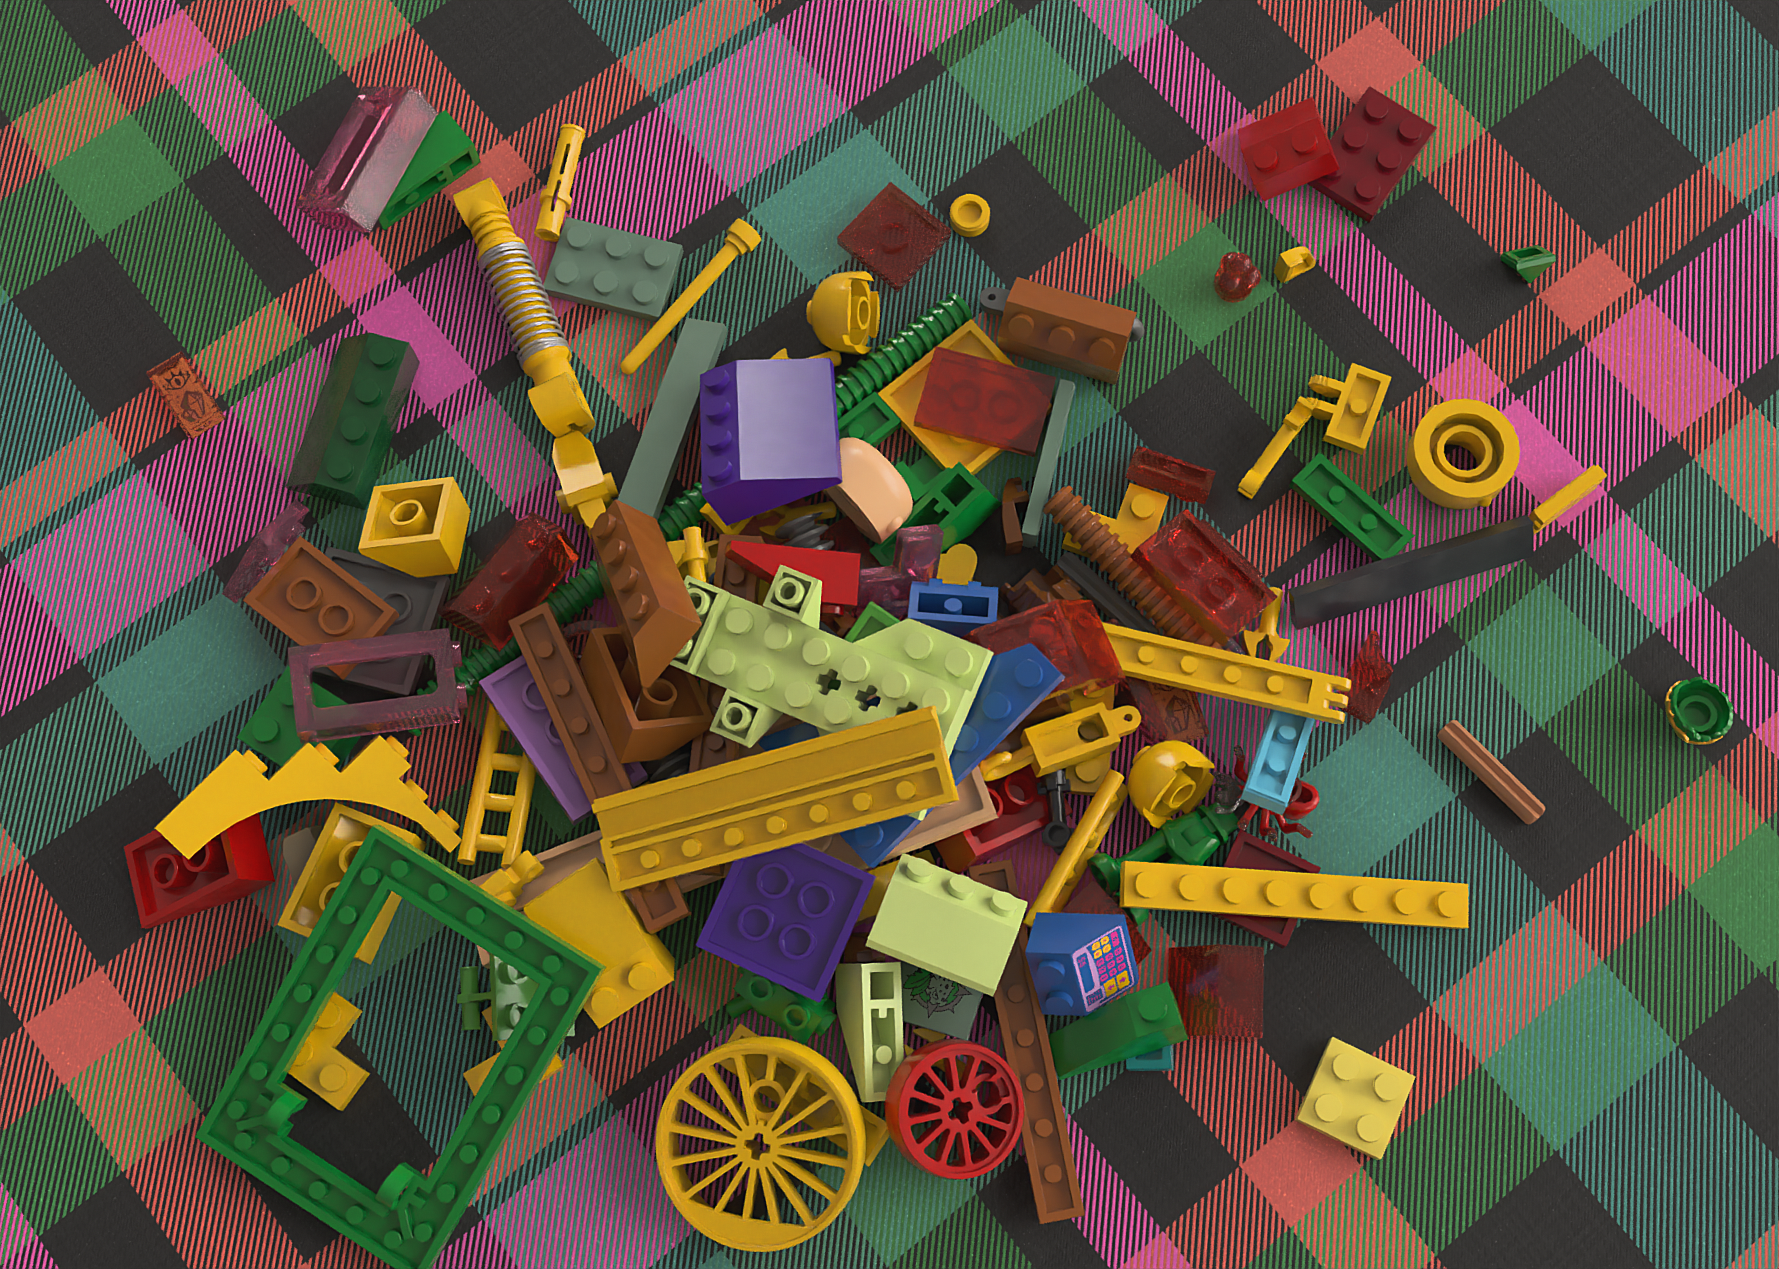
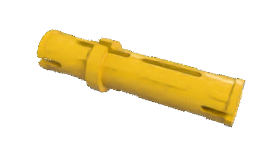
M574 124L561 125L546 189L541 191L539 202L542 206L534 235L548 242L559 240L565 211L570 209L572 198L569 195L577 169L582 142L585 138V130ZM568 154L564 173L561 174L565 156ZM559 191L554 211H552L556 192Z

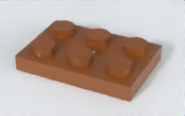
M301 536L298 537L243 599L248 606L342 680L348 676L400 616L393 607Z

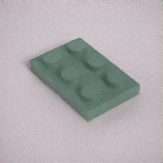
M566 217L543 286L547 295L657 322L665 312L684 253L683 247L680 244Z

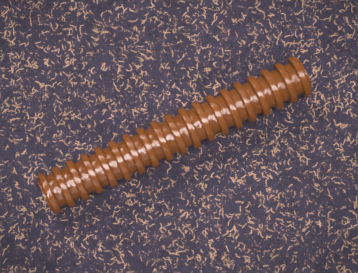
M1070 485L1061 488L1044 505V514L1048 515L1050 513L1054 517L1052 522L1054 524L1060 523L1063 526L1061 531L1064 534L1069 532L1072 535L1070 540L1073 543L1077 541L1080 543V551L1082 553L1087 551L1091 555L1089 560L1092 563L1097 561L1100 564L1098 569L1101 572L1106 570L1110 574L1107 578L1111 582L1115 580L1119 584L1117 586L1119 591L1124 589L1128 593L1126 598L1129 601L1134 599L1138 603L1135 606L1138 610L1143 608L1147 612L1145 618L1147 620L1152 618L1156 622L1154 627L1157 630L1162 628L1165 631L1164 637L1224 650L1220 646L1222 641L1219 638L1214 640L1211 637L1213 632L1210 629L1206 631L1203 629V621L1201 619L1196 621L1192 617L1194 612L1191 609L1186 611L1183 608L1185 603L1182 600L1177 602L1173 598L1175 593L1172 590L1167 592L1164 588L1166 583L1164 581L1159 583L1155 579L1157 574L1154 571L1149 573L1145 569L1147 564L1145 562L1140 564L1136 560L1138 555L1135 552L1131 554L1127 550L1129 545L1126 542L1121 544L1118 541L1120 536L1117 533L1112 535L1108 531L1110 526L1107 523L1102 525L1099 522L1101 517L1090 512L1092 507L1089 504L1084 506L1081 503L1083 498L1080 495L1075 497L1071 493L1073 488Z

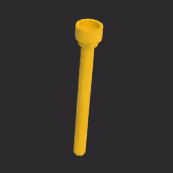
M737 218L726 231L728 236L724 239L726 244L621 362L620 368L624 374L631 375L641 366L737 255L743 256L745 252L751 253L761 242L760 235L752 226L744 220Z

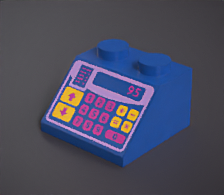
M1036 913L1025 953L1042 1014L1087 1016L1138 984L1139 974L1125 915Z

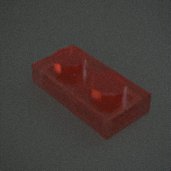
M1137 445L1125 478L1135 481L1144 488H1157L1172 493L1182 501L1198 502L1205 505L1216 471Z

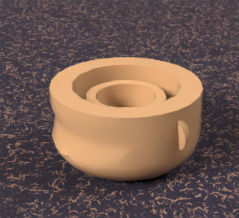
M853 437L842 438L839 440L842 483L824 489L823 492L857 529L875 543L881 544L893 532L899 529L912 513L913 500L910 489L894 466L872 445Z

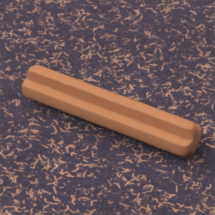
M1457 720L1450 721L1439 731L1438 738L1526 824H1532L1544 813L1545 806Z

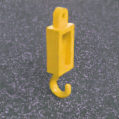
M1104 702L1024 729L1020 737L1022 748L1011 754L1008 751L992 755L982 760L978 767L983 780L986 782L1002 778L1031 764L1036 778L1116 750L1121 741L1120 737L1136 731L1141 722V715L1136 708L1129 705L1107 711ZM1094 723L1101 739L1085 743L1078 736V727Z

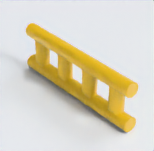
M489 703L457 861L464 865H474L477 851L503 854L501 867L508 869L521 854L537 771L524 752L522 756L497 753L501 730H509L491 703ZM493 770L519 773L514 796L489 793ZM485 810L511 813L507 836L481 834Z
M1109 769L1023 920L1022 923L1031 929L1037 912H1062L1088 866L1087 860L1094 856L1129 794L1127 786L1122 783L1125 777L1119 772Z

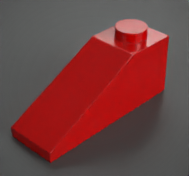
M731 540L725 547V557L772 585L780 564L822 581L821 616L843 617L844 611L849 612L857 606L861 554Z

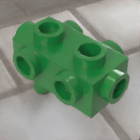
M739 966L737 971L743 976L733 988L740 996L726 1003V1009L732 1018H737L754 1008L759 1015L769 1017L803 1045L814 1033L822 1037L838 1017L832 1012L836 1004L828 998L826 992L819 1003Z

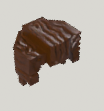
M1058 565L1052 567L1045 576L1040 574L1034 567L1015 586L1011 588L1008 583H1005L999 592V597L1004 602H1007L1008 611L1014 617H1017V620L1023 623L1027 630L1031 633L1048 635L1049 632L1033 628L1035 617L1052 619L1053 613L1056 612L1069 615L1083 599L1078 593L1081 588L1068 575L1064 574Z

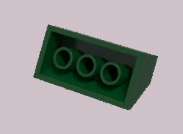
M371 332L341 339L288 478L287 489L366 510L420 363L409 342Z

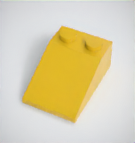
M598 857L523 907L529 919L606 966L583 1006L599 1029L674 980V957L655 933L651 934L647 931L639 911L624 891L612 893L607 869Z

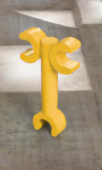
M1302 396L1298 398L1291 412L1284 418L1283 425L1238 485L1237 491L1249 499L1254 497L1290 442L1297 438L1304 424L1309 421L1312 416L1311 411L1315 406L1313 403Z

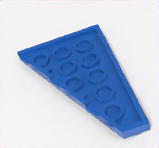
M1032 643L992 656L949 757L955 786L1065 678ZM875 697L867 700L866 705L878 707L881 698ZM804 722L764 736L758 744L767 752L820 737L816 726ZM935 807L929 808V809L927 810L926 814H925V817H926ZM903 815L840 832L839 834L869 867L875 868L921 820L909 815Z

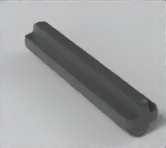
M1066 552L1060 557L1055 566L1058 565L1060 570H1063L1064 574L1068 575L1081 588L1080 592L1117 625L1159 635V629L1157 630L1149 620L1071 552Z

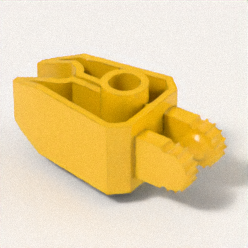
M576 431L554 440L552 459L562 489L555 491L563 515L572 513L576 525L584 523L591 539L590 530L593 528L595 520L613 503L612 498L618 497L619 493L611 472L603 475L591 441L580 431Z

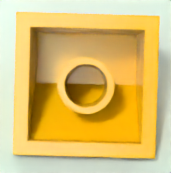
M454 477L374 486L358 547L360 553L417 578L457 573L471 510Z

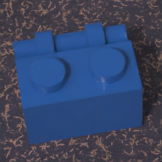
M930 578L929 582L912 581L908 618L986 648L994 654L998 587L981 586V582L968 581V585L942 583L943 579Z

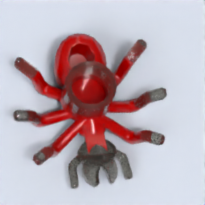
M1237 745L1234 747L1237 757L1234 774L1246 783L1248 775L1243 769L1245 755L1242 747ZM1304 752V755H1303V758H1302L1301 763H1302V762L1305 760V758L1307 757V753H1305V752ZM1214 772L1213 776L1218 781L1213 785L1224 789V791H1216L1214 798L1222 806L1230 805L1229 808L1218 806L1214 811L1218 814L1231 815L1245 801L1240 799L1244 786L1228 774ZM1296 776L1283 815L1248 802L1251 806L1239 820L1237 827L1242 831L1246 830L1249 821L1260 807L1262 809L1259 827L1261 836H1269L1270 841H1277L1276 830L1273 827H1268L1269 817L1274 815L1283 833L1299 832L1309 839L1313 836V832L1300 823L1288 824L1285 818L1297 821L1308 816L1319 804V792L1315 786L1308 782L1300 781Z

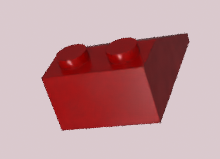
M1031 764L1002 778L984 781L998 818L934 842L951 872L960 874L967 871L968 867L980 865L1044 830L1049 824L1047 797L1039 796L1037 783H1040V777L1036 778ZM1064 796L1067 817L1073 813V810Z
M259 812L233 824L213 837L189 860L157 830L124 846L141 928H151L244 898L275 882Z

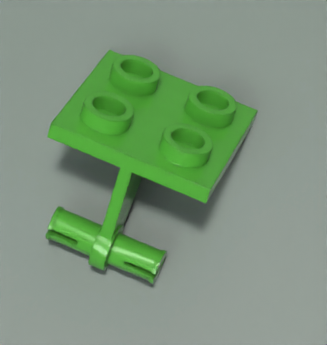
M489 953L491 992L479 993L478 966L459 968L461 994L457 995V1004H461L462 1031L481 1029L479 1003L491 1000L493 1041L508 1040L540 984ZM574 1023L566 1036H575Z

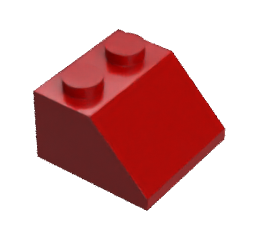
M1313 97L1238 129L1242 155L1252 183L1263 201L1340 169Z

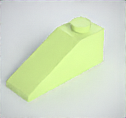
M901 962L838 964L835 969L836 1009L861 1102L885 1101L890 1080L904 1060Z

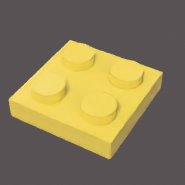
M1331 1037L1295 1121L1369 1157L1381 1160L1416 1076L1339 1039Z

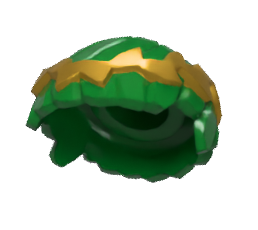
M1702 676L1692 678L1690 681L1676 682L1666 694L1665 706L1668 721L1677 736L1685 742L1695 745L1711 744L1723 738L1731 728L1734 715L1732 703L1724 692L1719 691L1718 685L1710 683L1708 680L1703 679Z

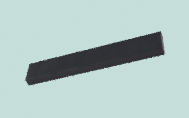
M1527 515L1290 588L1288 593L1291 622L1296 630H1300L1534 556L1533 522Z

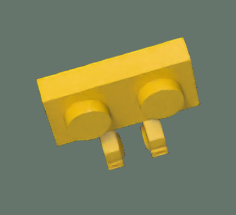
M1355 363L1351 364L1344 383L1317 374L1313 377L1311 376L1308 385L1313 392L1320 393L1329 398L1339 397L1336 405L1313 397L1305 398L1315 405L1311 411L1314 418L1330 420L1323 441L1362 455L1391 377Z

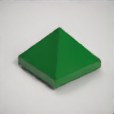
M1533 245L1503 252V254H1500V259L1530 284L1556 261V256L1539 245Z

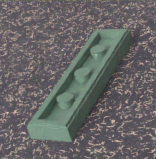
M1063 379L1059 381L1022 529V546L1033 549V546H1036L1044 515L1043 509L1047 503L1076 386L1071 381Z

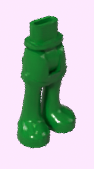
M1219 798L1208 807L1200 805L1196 808V811L1186 813L1174 820H1166V823L1155 834L1121 857L1114 859L1108 854L1100 852L1089 858L1087 863L1097 884L1109 896L1120 888L1121 862L1152 863L1167 852L1171 859L1166 864L1203 866L1204 861L1219 846L1228 843V835L1239 828L1237 827L1239 820L1228 805ZM1120 891L1113 895L1112 902L1120 915H1125L1126 921L1136 928L1149 917L1148 909L1120 907Z

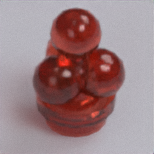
M1228 252L1220 259V268L1214 276L1213 286L1222 300L1231 303L1243 301L1250 296L1253 288L1260 283L1261 273L1256 266L1252 265L1251 258L1247 254Z

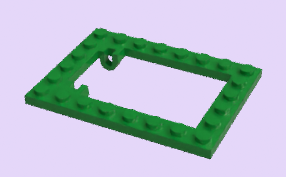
M373 825L195 1137L395 1269H432L606 966L381 825ZM394 892L540 985L429 1177L404 1162L393 1170L380 1187L378 1193L375 1194L287 1136L294 1125L287 1119L293 1113L303 1109L308 1099L282 1082L390 893ZM407 1187L403 1195H401L400 1193Z

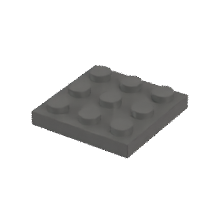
M327 546L325 555L393 607L400 616L344 680L295 642L287 665L294 670L403 698L408 696L413 698L451 583L450 579L444 575L417 578L364 555Z

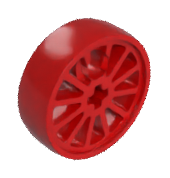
M942 1039L921 1046L901 1062L888 1085L885 1098V1120L893 1143L909 1163L935 1177L963 1180L989 1172L1009 1155L1019 1138L1023 1125L1024 1099L1015 1073L1001 1056L979 1043L962 1039ZM956 1055H963L967 1058L960 1082L956 1067ZM943 1059L947 1086L941 1082L931 1069V1065ZM981 1063L983 1065V1070L981 1072H977L979 1064ZM922 1074L935 1089L931 1096L914 1090V1085ZM986 1081L990 1087V1095L987 1101L980 1105L977 1100L978 1090L975 1088L980 1082ZM914 1097L927 1102L928 1111L908 1115L910 1098ZM952 1100L959 1101L960 1104L954 1108L955 1117L948 1115V1112L953 1109ZM998 1111L996 1120L987 1117V1115ZM933 1120L934 1123L915 1140L910 1126ZM978 1121L993 1126V1131L988 1139L976 1126ZM967 1131L979 1145L976 1152L972 1155L970 1154ZM942 1133L935 1156H927L924 1153V1149ZM954 1138H956L959 1158L946 1162Z

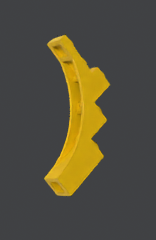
M376 735L340 772L334 767L340 760L325 745L320 742L314 748L309 742H306L269 779L262 775L268 767L248 749L241 755L235 749L155 827L159 833L189 860L213 837L255 813L299 801L334 799L362 802L395 811L414 820L449 853L462 841L455 833L460 826L443 809H440L435 814L424 803L429 796L412 779L409 778L405 783L399 779L411 767L405 760L410 753L392 735L386 740L380 735Z

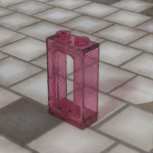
M382 85L381 87L363 86L295 206L323 229L370 233L438 114V111L426 101L427 96L421 90L410 85L405 87H390L387 85Z
M449 628L288 648L296 732L301 743L461 723L459 709L468 708L465 682L456 683L454 671L456 667H463L460 641L451 642ZM425 654L431 655L435 660L438 688L432 694L325 708L315 706L312 670L315 668Z

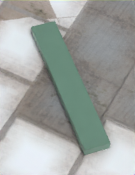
M686 318L617 499L656 518L657 521L700 408V374L708 372L715 367L727 335L725 324Z

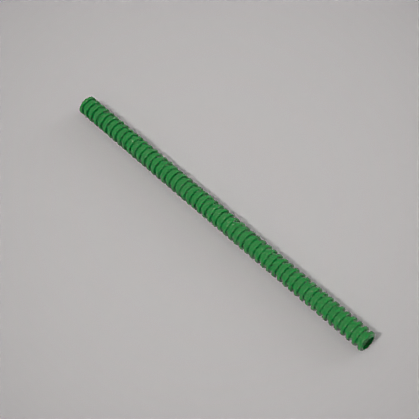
M952 292L946 295V301L940 300L936 303V309L931 307L926 310V316L919 315L916 318V324L910 322L906 325V331L901 329L896 333L897 338L890 337L886 340V346L879 345L876 348L877 353L870 352L866 355V361L861 359L856 362L857 368L850 367L846 370V376L841 374L836 377L835 391L838 420L842 417L843 413L849 412L852 406L858 405L863 398H867L872 394V391H881L883 383L888 385L893 382L892 376L899 377L903 374V368L908 370L913 366L912 361L918 362L923 358V353L928 354L933 350L932 346H938L943 342V338H948L953 334L952 331L958 330L962 324L972 319L971 310L966 302L959 295ZM695 482L692 491L686 489L682 492L684 497L681 499L675 497L672 500L673 505L662 507L663 512L659 515L657 522L666 542L678 541L677 538L680 535L684 537L683 530L685 528L699 527L698 522L700 520L707 521L700 513L702 507L707 503V500L702 495V483ZM594 560L588 562L590 567L586 570L580 568L578 570L579 575L575 578L572 575L569 576L566 585L561 583L557 585L558 591L554 594L551 591L546 593L547 599L543 602L540 599L535 602L536 607L547 602L552 607L560 627L564 622L570 624L573 621L571 618L573 615H582V609L585 606L588 608L594 606L593 600L596 598L602 600L605 597ZM528 607L524 611L527 612L531 610V608ZM508 623L503 626V632L499 634L495 631L492 634L494 637L489 642L486 639L481 642L483 646L477 650L475 647L471 649L472 655L468 658L463 655L460 658V664L457 666L451 664L448 673L440 672L438 674L440 679L436 682L430 680L427 682L429 687L425 690L422 688L416 690L417 696L414 698L408 696L405 699L407 702L405 705L401 706L398 704L394 707L396 710L395 714L412 735L416 737L422 735L421 729L425 726L427 729H430L433 726L431 723L436 718L439 721L444 718L442 714L447 710L450 713L454 711L453 705L457 702L462 705L465 702L464 697L468 694L474 696L476 694L475 689L479 687L480 680L514 661L522 654Z

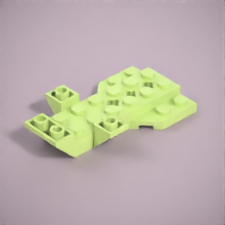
M781 564L763 603L764 607L691 576H686L684 584L702 626L670 662V665L727 689L709 729L710 731L751 748L783 713L816 726L821 737L911 712L916 707V710L933 705L937 709L936 713L949 759L993 652L910 618L854 643L819 630L822 581ZM836 678L841 682L838 691L827 688L831 679ZM875 694V696L881 698L878 707L866 705L869 695ZM928 809L907 815L923 821Z

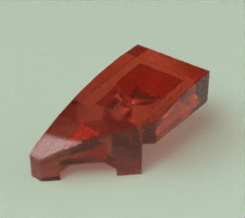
M1374 630L1370 631L1345 678L1352 681L1350 691H1337L1338 694L1349 698L1347 707L1339 709L1368 725L1376 715L1391 685L1389 678L1394 672L1390 662H1385L1378 645L1381 639L1378 632Z

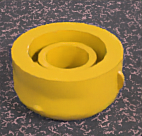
M1453 399L1439 405H1432L1427 410L1426 415L1418 424L1408 443L1407 467L1411 480L1419 492L1428 500L1441 507L1454 510L1472 509L1478 506L1488 507L1491 504V500L1501 492L1514 475L1519 463L1520 447L1512 424L1496 408L1482 401ZM1452 444L1466 448L1475 457L1478 467L1468 471L1453 467L1446 460L1444 446Z

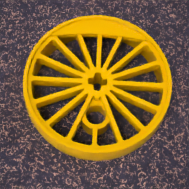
M756 1036L733 1040L710 1050L693 1062L677 1079L667 1095L660 1112L656 1131V1157L659 1173L664 1187L678 1211L693 1227L710 1239L731 1248L752 1252L786 1249L798 1245L824 1230L841 1213L851 1199L861 1177L866 1154V1130L863 1114L855 1093L840 1071L813 1049L792 1040L771 1036ZM745 1054H765L768 1056L766 1075L751 1084ZM730 1057L735 1059L746 1113L715 1069V1063ZM778 1058H783L800 1066L801 1071L792 1085L786 1077L776 1073ZM702 1073L708 1078L735 1120L690 1090ZM808 1073L812 1074L826 1088L827 1094L781 1125L780 1121L790 1107L794 1095ZM761 1086H770L778 1092L780 1103L777 1108H769L762 1103L759 1096ZM829 1100L835 1101L844 1122L785 1134L787 1129ZM686 1101L729 1132L679 1122L684 1102ZM678 1133L732 1145L680 1155ZM759 1133L763 1134V1142L770 1145L765 1151L760 1150V1142L753 1140ZM845 1133L847 1135L848 1156L842 1157L786 1144ZM737 1154L732 1160L694 1186L690 1182L683 1164ZM789 1157L844 1168L845 1174L840 1189H834ZM743 1162L715 1209L709 1206L698 1194V1191L738 1163ZM750 1168L743 1216L724 1212L723 1209ZM783 1168L829 1199L831 1204L820 1214L814 1216ZM759 1173L770 1221L752 1218ZM772 1175L804 1223H782Z

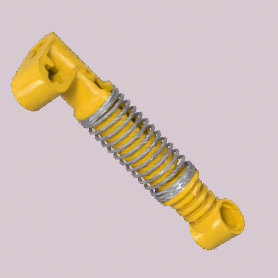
M489 177L454 194L455 204L465 224L471 230L478 247L477 261L481 273L485 275L484 280L488 283V289L491 290V297L495 298L494 304L498 306L497 311L501 314V320L504 321V328L508 329L507 335L511 337L510 342L515 345L513 349L514 352L518 353L517 359L527 376L532 377L535 383V387L528 390V396L538 418L556 438L576 431H580L585 435L596 424L576 379L574 369L571 367L570 360L572 354L568 341L565 340L561 325L558 324L559 321L555 316V311L551 308V301L548 300L549 298L542 285L541 278L538 277V271L535 269L534 262H532L527 245H525L524 240L516 237L507 216L508 209L496 184Z

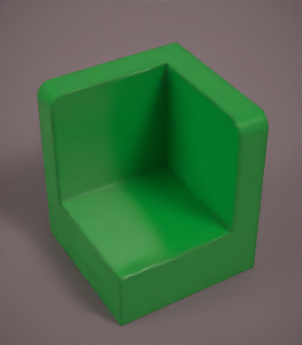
M925 455L909 468L903 461L894 466L910 489L913 506L951 470L948 467L943 471L929 455Z

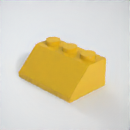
M336 802L277 925L309 938L373 825H381L422 852L427 844L414 833ZM394 892L390 893L354 956L355 959L369 965L372 964L402 897Z

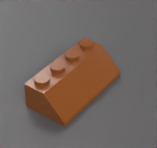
M615 499L609 508L595 520L593 528L590 530L598 575L641 686L649 688L702 626V623L656 518Z

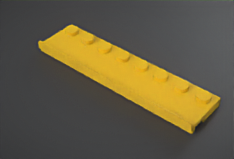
M928 706L593 800L594 804H591L593 813H597L603 838L600 839V844L612 893L959 801L936 713V706Z

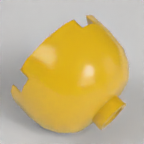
M848 271L829 276L821 282L814 292L812 300L808 302L806 314L809 324L812 325L820 342L836 352L865 354L872 348L866 346L868 337H877L880 321L878 291H870L867 281L874 280L866 271Z
M1178 740L1164 741L1153 746H1146L1135 755L1127 788L1131 802L1138 813L1151 826L1160 828L1166 823V820H1173L1171 816L1180 810L1185 814L1189 813L1201 802L1213 784L1214 776L1209 772V769H1215V766L1202 752L1185 742Z

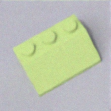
M902 853L865 946L993 997L1019 931L1028 902L1016 898L1010 893L998 891L973 881L967 876L958 875L930 864L924 859Z

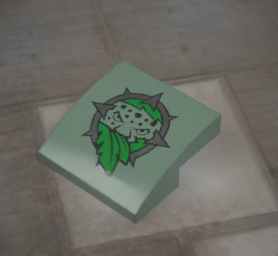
M901 960L903 1022L968 1041L983 993Z

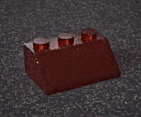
M530 512L516 521L438 611V614L443 619L500 652L514 635L508 621L539 606L579 559L580 555L562 527L534 512Z

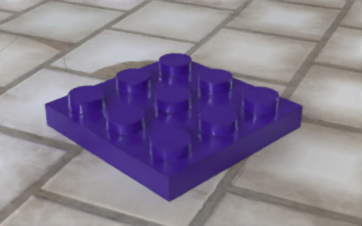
M804 843L735 860L695 946L820 1003L876 880V876Z

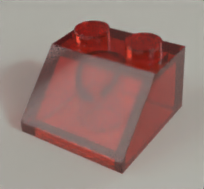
M1214 944L1168 948L1167 982L1175 996L1188 1039L1255 1043L1263 1038L1264 947Z

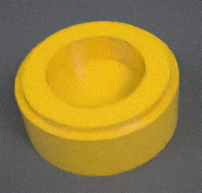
M966 194L958 197L952 203L950 208V224L955 232L965 237H974L983 233L988 227L990 209L983 198L974 194Z

